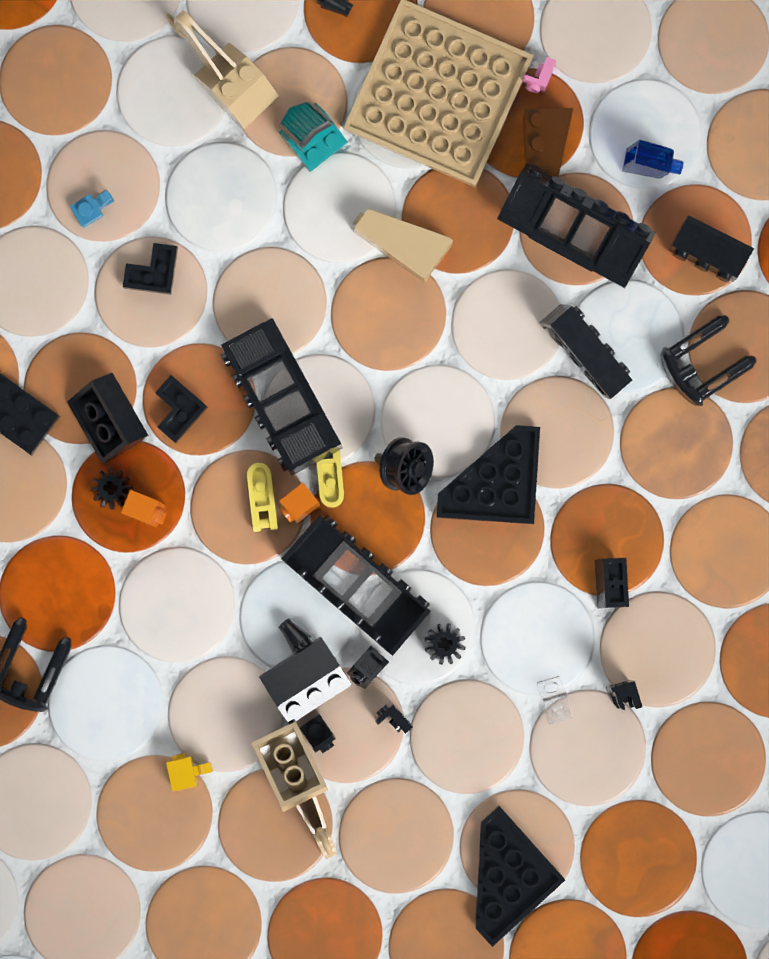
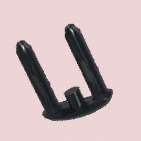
M726 315L715 317L673 346L662 348L660 356L668 378L677 391L694 406H703L705 399L753 369L757 362L756 357L753 355L744 356L696 389L688 382L698 376L695 368L690 363L682 369L678 367L676 360L727 327L729 317ZM697 335L701 337V339L697 340L687 348L681 349V346L683 344L690 341ZM725 375L728 377L727 380L712 390L708 389L709 385Z
M20 617L13 623L0 651L1 666L7 650L10 648V653L0 672V700L20 709L44 712L49 709L47 702L70 653L72 640L66 636L58 642L33 699L23 697L28 685L14 680L10 691L2 687V683L27 629V620ZM53 668H55V672L49 683V686L46 692H44L43 689L47 683L51 671Z

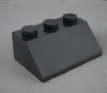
M689 215L682 223L669 251L673 252L672 255L682 261L687 259L695 263L694 266L701 271L707 272L710 270L717 274L716 277L726 283L734 282L739 277L754 250L753 247Z
M113 373L92 380L67 401L102 464L133 448L149 436Z
M319 637L259 676L288 724L302 718L352 685L322 637Z

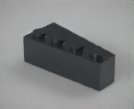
M560 304L541 320L539 324L543 329L550 328L554 333L552 339L558 346L560 345L565 350L568 348L570 351L568 355L573 363L579 368H585L583 374L604 398L612 399L632 381L628 375L630 370L623 362L618 363L614 358V350L607 343L603 344L598 338L600 333L593 325H587L583 320L585 317L584 313L577 306Z

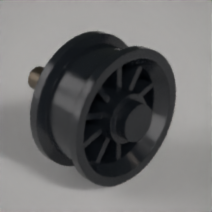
M399 437L391 441L383 454L377 453L374 458L376 463H380V478L384 486L391 490H400L408 495H415L421 492L428 484L433 472L434 458L430 447L426 443L413 442L405 437Z

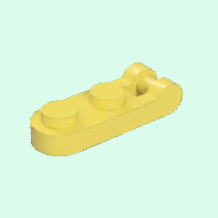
M340 450L333 454V458L322 459L317 462L320 499L329 508L338 507L344 500Z
M264 463L252 464L247 471L253 531L259 532L264 528L276 530L278 529L271 470ZM268 511L269 518L260 519L259 512Z

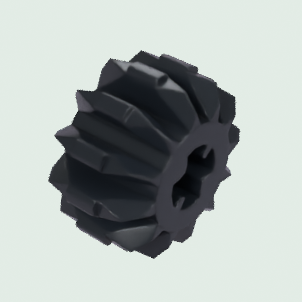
M109 468L108 476L104 471L99 472L103 478L102 480L93 478V482L99 484L98 487H91L92 492H99L93 499L94 501L102 499L101 507L105 508L109 502L110 509L114 510L116 501L120 507L124 506V502L121 499L123 497L127 499L128 494H125V491L133 490V487L130 485L125 486L131 479L128 476L121 479L124 473L122 470H119L115 475L114 469ZM110 483L118 487L117 492L113 491L114 495L106 491L107 486L110 487Z
M448 623L446 625V632H443L442 625L438 624V634L432 629L429 630L434 639L425 638L424 640L433 645L425 648V652L434 650L435 653L431 655L430 659L434 660L437 655H440L439 664L441 665L444 663V656H447L449 664H453L452 654L458 659L461 658L456 649H466L465 646L458 645L459 641L465 640V636L456 638L455 635L459 633V628L450 633L451 624ZM445 637L446 640H451L452 646H448L450 647L448 651L438 647V642H441L440 638Z

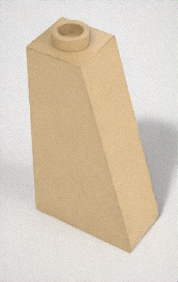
M370 209L365 214L361 212L353 222L355 234L423 283L426 282L453 245V240L450 237Z

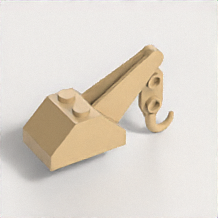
M184 10L175 18L170 14L166 15L168 22L182 39L185 37L188 39L203 64V67L194 74V78L242 130L246 129L279 97L264 74L245 54L230 42L220 49ZM194 30L217 53L212 59H210L193 34Z
M296 721L251 742L282 811L284 812L296 806L313 834L321 853L324 854L325 859L336 855L335 845L326 827L316 798L317 795L328 791V788ZM309 799L313 803L320 823V827L316 828V830L301 806V803Z

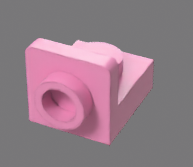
M547 57L544 64L540 63L535 74L537 78L524 75L522 85L526 86L525 89L532 93H539V91L545 93L556 60Z

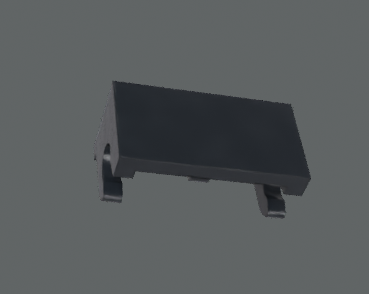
M606 558L595 560L597 609L629 607L627 559Z
M627 680L606 687L607 692L611 694L616 708L625 710L624 703L627 702L630 708L635 707V709L643 707L635 681Z

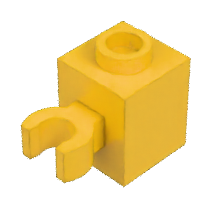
M186 753L172 755V760L166 762L172 792L196 787L199 785L198 775L213 772L211 762L194 765L193 756L186 757Z

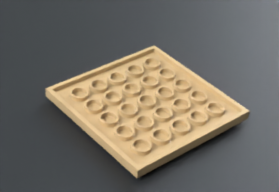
M401 0L343 130L476 188L534 55L412 2Z

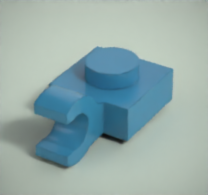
M106 190L98 195L96 199L89 194L72 204L70 208L80 225L85 228L103 217L101 209L113 203L114 199Z

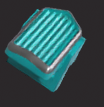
M304 102L290 107L280 122L281 130L278 133L309 172L348 143L326 111L317 103Z

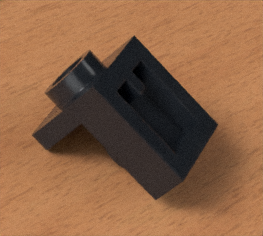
M370 646L347 674L354 684L366 689L389 661Z
M386 704L376 713L378 718L375 722L378 725L390 716L392 719L389 723L398 733L403 730L406 734L413 728V725L394 704L391 707Z
M320 714L299 727L315 753L320 750L323 754L335 746L332 741L336 737Z

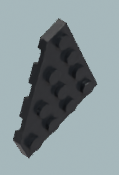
M516 425L438 493L436 518L534 525L540 427Z
M499 805L481 821L475 924L478 932L493 947L566 881Z

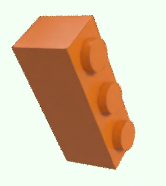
M302 482L280 500L283 506L279 509L290 523L295 520L299 524L317 510L320 504Z
M130 490L121 511L122 514L157 528L158 524H163L167 515L166 505Z

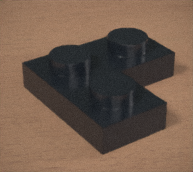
M153 243L150 266L126 263L123 288L172 295L178 246Z
M172 375L155 392L173 409L157 428L177 444L208 407Z

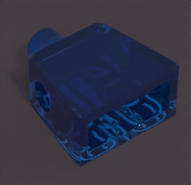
M639 139L626 148L622 172L661 179L669 173L680 175L684 162L673 158V149Z

